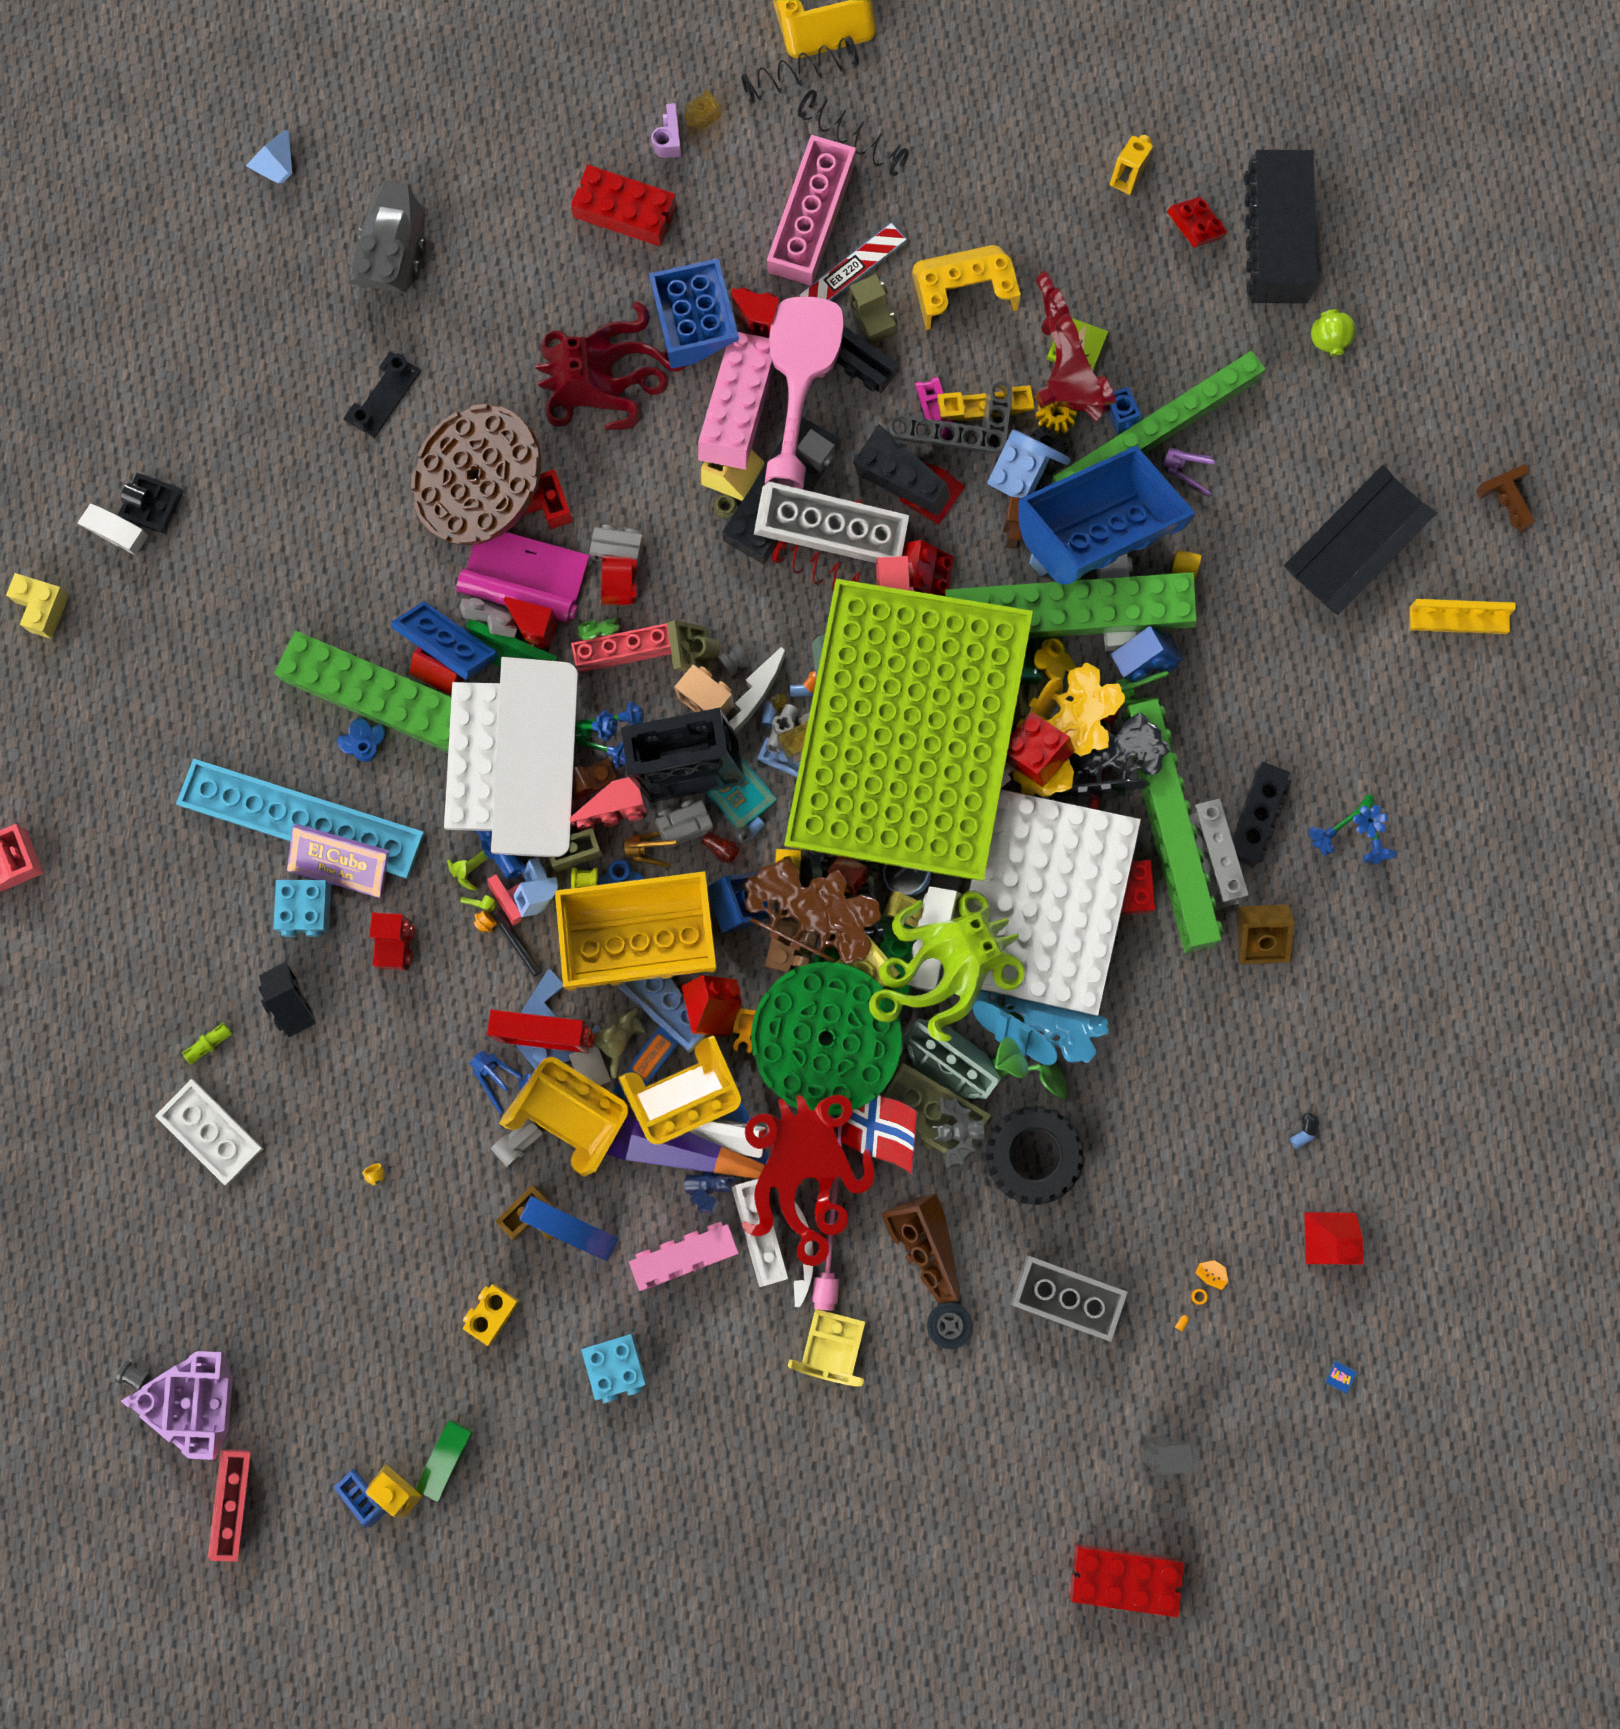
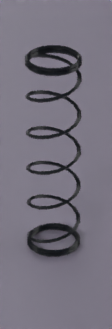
M846 36V38H842L839 42V59L841 58V42L845 40L848 55H852L853 51L855 60L854 62L852 61V64L856 67L859 65L857 48L852 37ZM825 45L820 46V49H819V52H818V65H819V66L821 65V62H820V53H821V48L824 47V48H826V49L829 51V53L832 55V57H833V59L835 60V62H836V64H837L839 70L842 72V66L839 65L837 59L835 58V56H834V54L831 52V50H830L827 46H825ZM803 52L800 53L799 58H798V72H799V74H800V58H801L802 55H805V56L809 59V61L811 62V64L813 65V67H814V69L816 70V72H817L819 78L822 79V74H821V72L819 73L818 69L816 68V66H815L814 62L811 60V58H810L806 53H803ZM780 60V62H779V64H778V80H779V82H780V64H781L782 62H784V63L789 67V69L791 70V72L793 73V75H794L795 79L797 80L798 84H799L800 86H802V81H801V80L799 81L798 77L796 76V74H795V72L793 71V69L791 68V66H790L786 61ZM759 68L757 75L758 88H760V70L763 69L773 81L778 92L781 93V87L778 88L771 74L765 68ZM746 73L742 74L741 79L744 90L750 94L751 100L749 99V102L751 104L755 103V95L761 101V95L759 94L758 96Z
M814 89L806 93L798 107V116L803 120H810L812 118H804L807 113H802V109L812 94L813 96L808 108L810 107L811 109L814 106L817 98V91ZM828 98L824 101L822 107L817 112H820L818 125L819 129L822 132H826L830 129L828 128L826 130H823L820 126L821 115L826 103L828 102ZM846 110L843 111L842 115L835 123H838L836 137L839 143L847 142V140L841 141L838 138L839 127L842 118L846 113ZM864 121L853 134V136L856 135L854 143L855 148L857 144L858 135L864 124ZM882 133L879 134L878 138L871 145V147L874 146L873 163L875 166L883 165V163H875L874 160L876 147L880 137L882 136ZM900 144L889 156V158L893 156L889 174L892 176L898 174L894 169L902 155L904 154L900 165L904 166L908 159L909 150L903 148L897 154ZM856 149V153H857L858 155L864 154V153L866 152V151H864V152H860V153H859V152L857 151V149Z

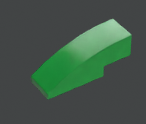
M453 1419L448 1420L426 1464L416 1491L439 1502L474 1433L473 1430Z

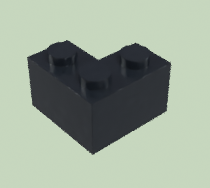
M287 962L259 975L261 986L258 989L264 998L261 1000V1003L267 1013L272 1012L274 1022L280 1031L284 1030L290 1038L316 1024L314 1012L301 993L299 981Z

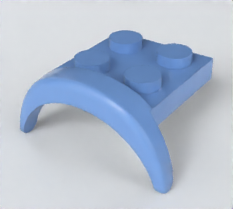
M1012 430L987 484L1011 497L1022 498L1035 491L1050 458L1065 465L1070 463V458L1022 432Z

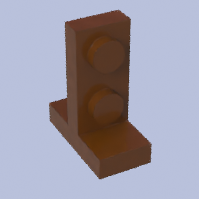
M1526 464L1483 482L1476 490L1480 499L1498 491L1499 503L1507 508L1510 513L1509 520L1514 528H1518L1520 533L1528 530L1535 523L1532 514L1515 483L1523 480L1530 471Z

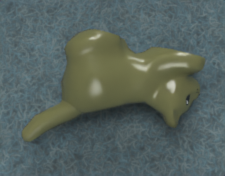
M637 1007L630 1011H624L615 1018L614 1025L606 1026L595 1033L594 1045L612 1059L610 1072L613 1079L617 1078L621 1054L627 1047L631 1035L646 1033L640 1016L636 1015L638 1013Z

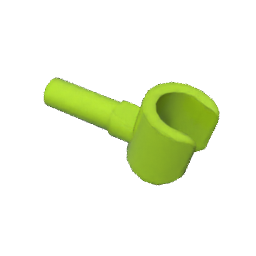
M487 895L484 896L482 901L466 897L461 898V903L475 905L485 911L487 910V912H492L497 904V901Z

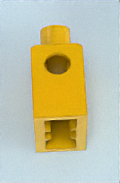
M1141 135L1139 138L1131 136L1117 158L1110 186L1128 195L1132 193L1147 166L1153 148L1150 137L1146 135ZM1126 166H1129L1133 169L1126 183L1119 180L1123 171L1126 170Z
M386 1464L371 1481L366 1490V1494L393 1517H406L423 1497Z

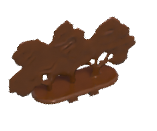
M786 858L777 861L774 865L760 868L756 877H749L747 882L743 884L748 892L744 902L746 910L751 913H759L765 910L771 919V923L767 925L753 918H750L749 921L770 931L769 936L794 948L808 957H811L812 953L833 963L836 960L823 953L825 948L831 946L838 949L842 961L846 964L855 962L857 959H866L872 943L864 928L872 926L881 919L880 906L876 899L863 895L846 899L844 893L847 883L840 870L830 873L827 878H815L811 881L809 887L804 888L800 884L798 869L790 859ZM773 900H777L779 903L778 915H775V910L772 911ZM765 901H768L767 908L763 906ZM783 910H788L786 915H782ZM792 917L799 922L800 927L794 938L779 931L778 925L781 919ZM803 933H817L820 935V946L817 950L800 942ZM832 934H835V939L833 941H828L830 936Z

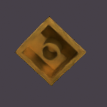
M1289 904L1238 906L1237 934L1240 964L1290 962L1294 919Z

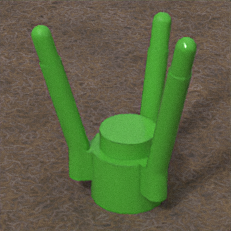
M1169 672L1157 673L1133 683L1125 678L1115 681L1116 684H1120L1121 692L1125 695L1123 706L1158 699L1159 702V698L1131 699V696L1135 695V687L1167 676Z

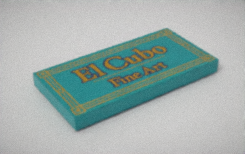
M743 759L746 784L706 792L736 828L749 825L756 817L760 816L777 802L776 797Z

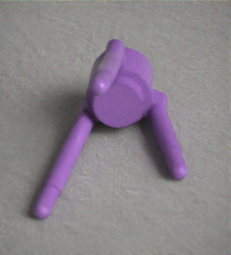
M1170 447L1164 462V466L1169 467L1168 473L1176 475L1198 491L1211 496V492L1178 471V468L1183 469L1186 460L1211 465L1215 464V460H1212V457L1208 455L1184 452Z

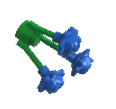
M629 701L626 712H620L618 715L613 716V713H608L607 710H604L595 719L575 721V740L577 745L588 746L606 752L607 755L613 757L616 769L623 767V765H626L623 742L617 747H606L587 741V738L591 737L593 729L599 732L600 738L609 741L611 736H615L617 732V721H627L630 725L643 723V709L634 702Z

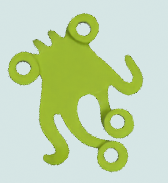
M975 890L967 891L961 895L958 901L961 917L949 921L934 922L913 929L905 928V920L922 908L923 902L921 900L903 909L894 917L892 929L898 939L905 942L922 940L923 946L910 963L894 957L885 960L879 969V975L883 983L893 989L904 987L914 978L921 964L931 958L940 961L944 967V975L941 982L933 990L923 995L911 996L887 989L875 992L869 1002V1009L874 1018L881 1022H891L899 1016L903 1005L926 1007L942 1002L956 994L960 996L958 1003L952 1008L932 1017L927 1027L929 1034L934 1039L946 1042L950 1041L952 1036L945 1034L941 1029L948 1024L962 1019L971 1011L983 982L991 969H993V979L1001 989L1015 990L1020 987L1025 978L1024 965L1017 957L1004 951L1007 946L1019 938V934L1016 933L998 938L997 933L1008 924L1009 919L1003 918L989 922L991 913L989 902L982 893ZM971 899L978 900L981 903V910L970 912L967 909V902ZM896 964L901 965L905 970V975L899 979L893 978L890 975L891 967ZM1006 966L1016 968L1018 974L1014 980L1010 981L1005 978L1003 971ZM883 998L891 999L895 1005L894 1010L888 1013L883 1012L879 1006L880 1001Z

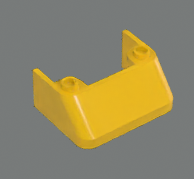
M772 0L787 53L793 58H799L802 52L808 56L818 54L822 45L827 46L830 50L838 49L840 40L846 38V36H851L854 43L859 44L870 41L876 34L872 0H848L804 11L800 0ZM845 40L841 42V48L846 47ZM824 47L821 48V53L828 51Z

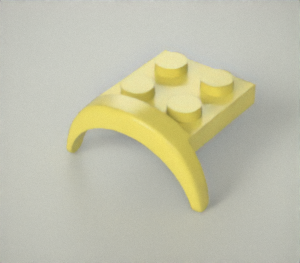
M815 1309L803 1360L798 1362L790 1359L788 1367L800 1373L850 1386H863L864 1379L852 1376L865 1322Z

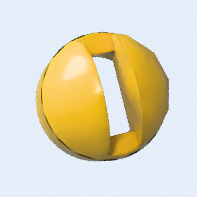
M380 1163L373 1164L362 1172L367 1183L374 1186L376 1181L380 1180L382 1183L385 1178V1172Z

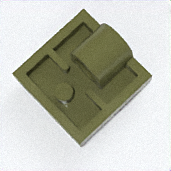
M678 620L668 622V637L674 670L687 672L692 665H695L697 668L704 667L712 674L711 660L718 656L720 645L716 639L708 637L707 627Z

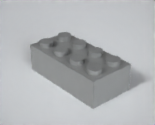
M1026 1256L1010 1305L1111 1342L1128 1292L1034 1257Z

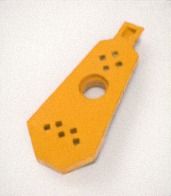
M1215 1260L1199 1263L1195 1273L1206 1284L1222 1290L1228 1283L1226 1267ZM1196 1289L1192 1292L1191 1299L1195 1304H1204L1207 1301V1293L1202 1289ZM1197 1292H1202L1204 1295V1299L1201 1302L1195 1300ZM1183 1315L1175 1328L1183 1332L1189 1322V1317Z

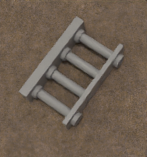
M1216 799L1196 804L1195 809L1197 813L1189 815L1191 825L1194 824L1197 830L1198 838L1195 839L1197 849L1201 848L1204 863H1201L1203 872H1207L1210 879L1209 895L1214 897L1217 910L1238 905V898L1248 896V891L1221 801Z

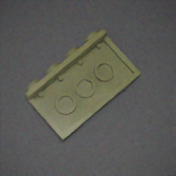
M905 1063L901 1065L883 1096L900 1101L918 1112L916 1136L922 1139L920 1144L934 1152L935 1148L944 1153L942 1157L944 1159L946 1151L955 1148L959 1141L955 1139L950 1141H933V1138L938 1136L937 1130H933L932 1126L954 1125L957 1123L954 1118L940 1113V1097L947 1100H954L956 1098L961 1107L970 1108V1121L982 1120L985 1126L991 1116Z

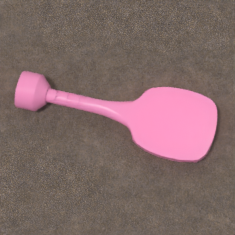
M793 297L785 299L777 306L773 325H771L769 346L775 368L787 377L789 401L781 454L768 461L765 485L768 482L803 489L806 467L796 457L802 411L813 380L817 377L824 378L825 374L834 368L841 349L844 322L842 310L835 302L816 297Z

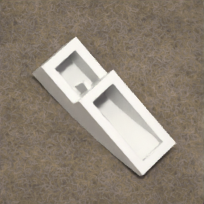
M93 504L88 506L77 523L135 556L148 537L141 528Z

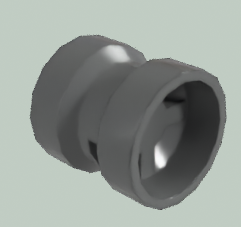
M739 644L731 648L729 655L722 653L718 656L719 662L722 666L726 667L730 677L737 673V667L746 668L751 664L750 659Z

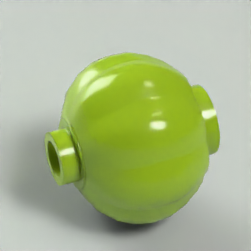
M1339 309L1325 311L1320 314L1321 318L1316 320L1311 328L1312 342L1321 351L1330 353L1332 357L1345 353L1344 349L1355 340L1356 325L1348 314L1340 313Z

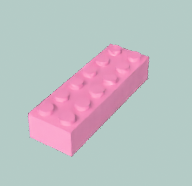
M811 135L767 258L769 274L810 286L814 283L856 163L855 147Z
M738 332L739 340L726 346L698 441V460L746 470L775 366L771 358L769 338Z

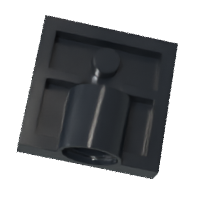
M136 473L133 482L127 483L122 490L121 501L123 504L118 516L129 522L165 534L183 490L171 484Z

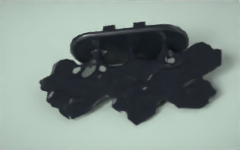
M1137 713L1126 720L1117 735L1110 733V725L1102 719L1100 720V725L1108 731V748L1101 750L1092 749L1091 753L1084 756L1073 753L1069 757L1070 765L1074 771L1072 788L1063 792H1055V794L1060 796L1085 795L1092 799L1102 798V793L1125 796L1126 790L1149 787L1150 783L1147 780L1129 779V776L1137 769H1141L1148 775L1157 774L1162 768V758L1170 752L1168 742L1162 740L1161 730L1155 724L1150 723L1149 719L1142 713ZM1135 755L1137 759L1133 767L1128 765L1129 769L1127 770L1126 763L1128 759ZM1143 759V765L1138 766L1139 761ZM1118 761L1123 762V767H1119ZM1114 766L1120 770V780L1102 782L1101 772L1104 768ZM1081 773L1095 777V783L1076 785Z

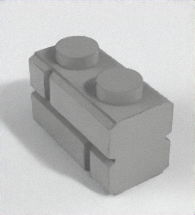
M602 525L601 528L595 527L590 547L591 560L602 562V556L632 557V559H637V568H639L644 544L643 535L639 534V531L635 529H625L624 532L618 531L610 525Z
M694 799L688 800L681 804L682 808L675 811L672 808L663 810L658 814L659 817L655 819V824L662 841L677 840V845L712 832L713 829L712 822L702 800L695 802ZM677 845L665 846V848L669 849Z

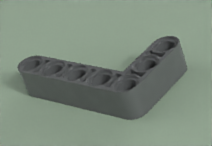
M999 381L988 388L982 427L899 415L890 420L887 425V431L900 441L980 453H995L1003 449L1006 444L1013 394L1012 387L1005 381ZM995 388L1003 390V399H998L995 396ZM992 412H997L1000 415L1001 421L999 424L993 422L991 418ZM895 422H901L904 425L905 430L903 434L895 431ZM919 425H923L927 428V437H922L919 435ZM942 429L950 431V441L942 438ZM966 432L973 434L975 439L973 444L966 442ZM989 436H994L997 439L998 445L996 448L989 445Z

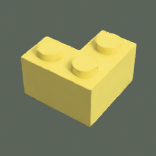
M15 573L6 596L17 604L27 606L20 625L31 633L52 639L69 594L59 586Z

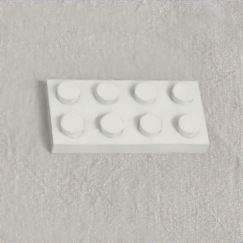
M193 1079L155 1115L225 1186H228L263 1150Z

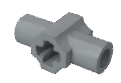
M786 704L781 715L774 717L771 736L766 744V748L769 751L778 754L784 743L790 742L793 736L794 722L799 714V709L795 706Z

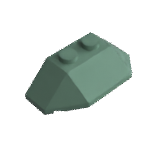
M917 1019L904 1038L914 1068L961 1098L987 1099L1001 1079L988 1055L947 1025L941 1030L945 1034L952 1036V1039L946 1042L934 1039L929 1034L927 1028L929 1021Z

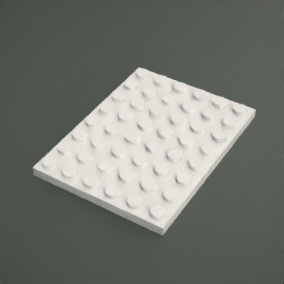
M1005 790L1000 791L984 882L971 880L969 891H978L987 898L991 910L989 922L1003 918L1009 919L1008 924L997 933L998 938L1016 933L1019 934V938L1007 946L1004 951L1014 955L1022 962L1025 969V978L1019 988L1003 990L995 983L992 976L993 969H991L983 982L981 990L1098 1016L1141 819ZM971 899L967 902V909L970 912L980 911L981 903L978 900ZM1006 966L1003 971L1005 978L1010 981L1014 980L1018 974L1013 966Z

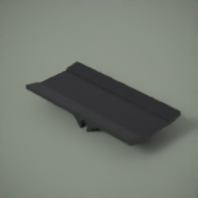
M1382 465L1284 564V567L1325 606L1339 615L1422 530L1437 512L1419 500Z

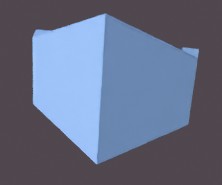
M282 131L267 143L246 166L276 183H284L292 174L289 131Z

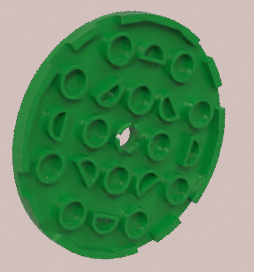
M838 962L810 963L793 969L780 977L762 997L755 1012L751 1030L752 1053L755 1056L759 1068L758 1071L767 1086L787 1104L798 1109L797 1096L801 1095L811 1111H814L820 1101L834 1095H843L848 1098L852 1104V1111L875 1099L887 1087L895 1075L903 1049V1029L900 1015L894 1021L881 1022L874 1018L869 1009L871 996L885 988L871 975L861 969ZM883 998L879 1004L880 1009L886 1013L893 1011L895 1007L894 1002L889 998ZM824 1031H829L833 1035L834 1041L829 1046L824 1045L820 1040V1036ZM839 1103L832 1104L828 1109V1114H842L841 1105Z

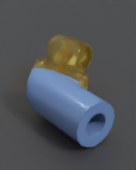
M777 694L764 703L761 723L763 727L771 728L774 716L784 709L787 704V697L784 694Z

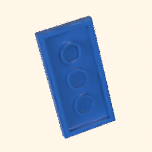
M424 601L393 620L391 624L392 629L465 680L485 668L498 657V652Z

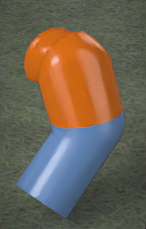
M811 672L803 685H790V697L813 696L817 679L816 672Z

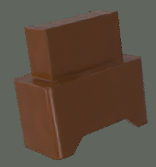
M1010 497L1008 507L1006 508L1003 532H1007L1005 548L1017 549L1018 541L1021 540L1018 518L1020 498Z

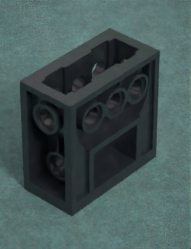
M720 707L621 727L627 775L650 803L746 784L739 738Z

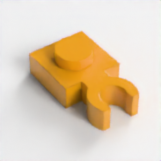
M739 1009L733 1027V1033L740 1034L733 1046L736 1052H738V1047L741 1043L748 1045V1054L752 1052L750 1037L755 1010Z

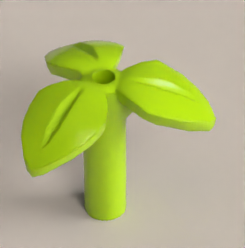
M482 850L468 862L467 860H461L453 864L451 859L447 860V865L454 878L457 877L458 882L463 887L477 891L478 888L467 880V875L487 860L488 857Z

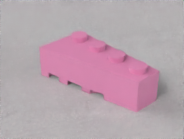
M721 1221L708 1226V1232L699 1235L698 1231L683 1236L684 1241L675 1244L674 1240L659 1245L660 1250L651 1253L649 1249L636 1254V1259L628 1262L638 1290H647L739 1254L729 1225L723 1226Z

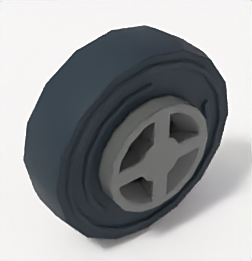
M946 1302L939 1304L931 1311L927 1319V1330L929 1337L936 1345L945 1349H955L968 1342L972 1335L973 1322L966 1308L958 1303Z

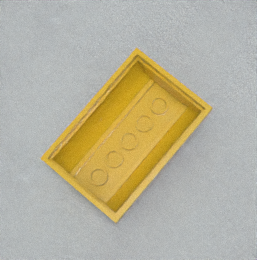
M705 871L555 891L562 978L565 990L575 991L582 987L605 984L614 986L621 985L623 982L660 977L668 979L673 978L675 975L706 971L707 973H715V970H717Z

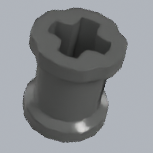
M126 1361L120 1368L115 1382L119 1384L123 1382L135 1388V1392H137L146 1385L151 1372H143L133 1367L131 1362Z

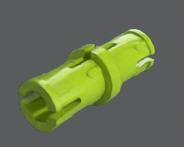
M222 1022L208 1034L201 1035L199 1037L200 1040L183 1051V1057L190 1065H193L208 1052L212 1053L215 1051V1047L232 1036L233 1033Z

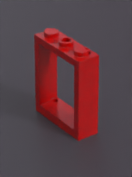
M490 1009L487 1036L498 1043L587 1054L589 1053V1048L594 1046L595 1033H592V1028L583 1020Z

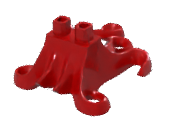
M798 1095L797 1115H793L783 1099H779L781 1120L770 1114H758L747 1122L744 1129L745 1138L752 1147L763 1149L770 1146L771 1155L758 1178L754 1192L759 1224L754 1225L744 1221L742 1227L745 1232L752 1236H763L772 1229L773 1215L769 1203V1192L772 1187L778 1188L782 1213L789 1226L802 1237L797 1246V1256L803 1264L809 1266H816L825 1261L829 1254V1245L823 1236L806 1227L797 1215L794 1199L800 1182L806 1178H815L819 1181L815 1220L821 1232L827 1235H836L846 1228L848 1215L842 1206L833 1204L829 1200L830 1189L834 1179L841 1177L846 1188L852 1193L867 1191L874 1180V1167L870 1151L865 1149L863 1152L864 1175L861 1180H857L835 1135L834 1127L844 1125L849 1121L853 1113L851 1102L843 1095H834L823 1099L814 1111H811L805 1099ZM834 1103H839L842 1107V1114L838 1118H831L828 1114L829 1107ZM764 1122L767 1125V1132L763 1137L758 1138L754 1134V1127L756 1124ZM834 1209L838 1213V1220L833 1225L827 1224L824 1220L826 1211ZM809 1241H816L819 1245V1250L814 1256H809L805 1252V1245Z

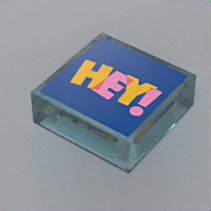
M1333 1359L1322 1382L1348 1395L1358 1371Z

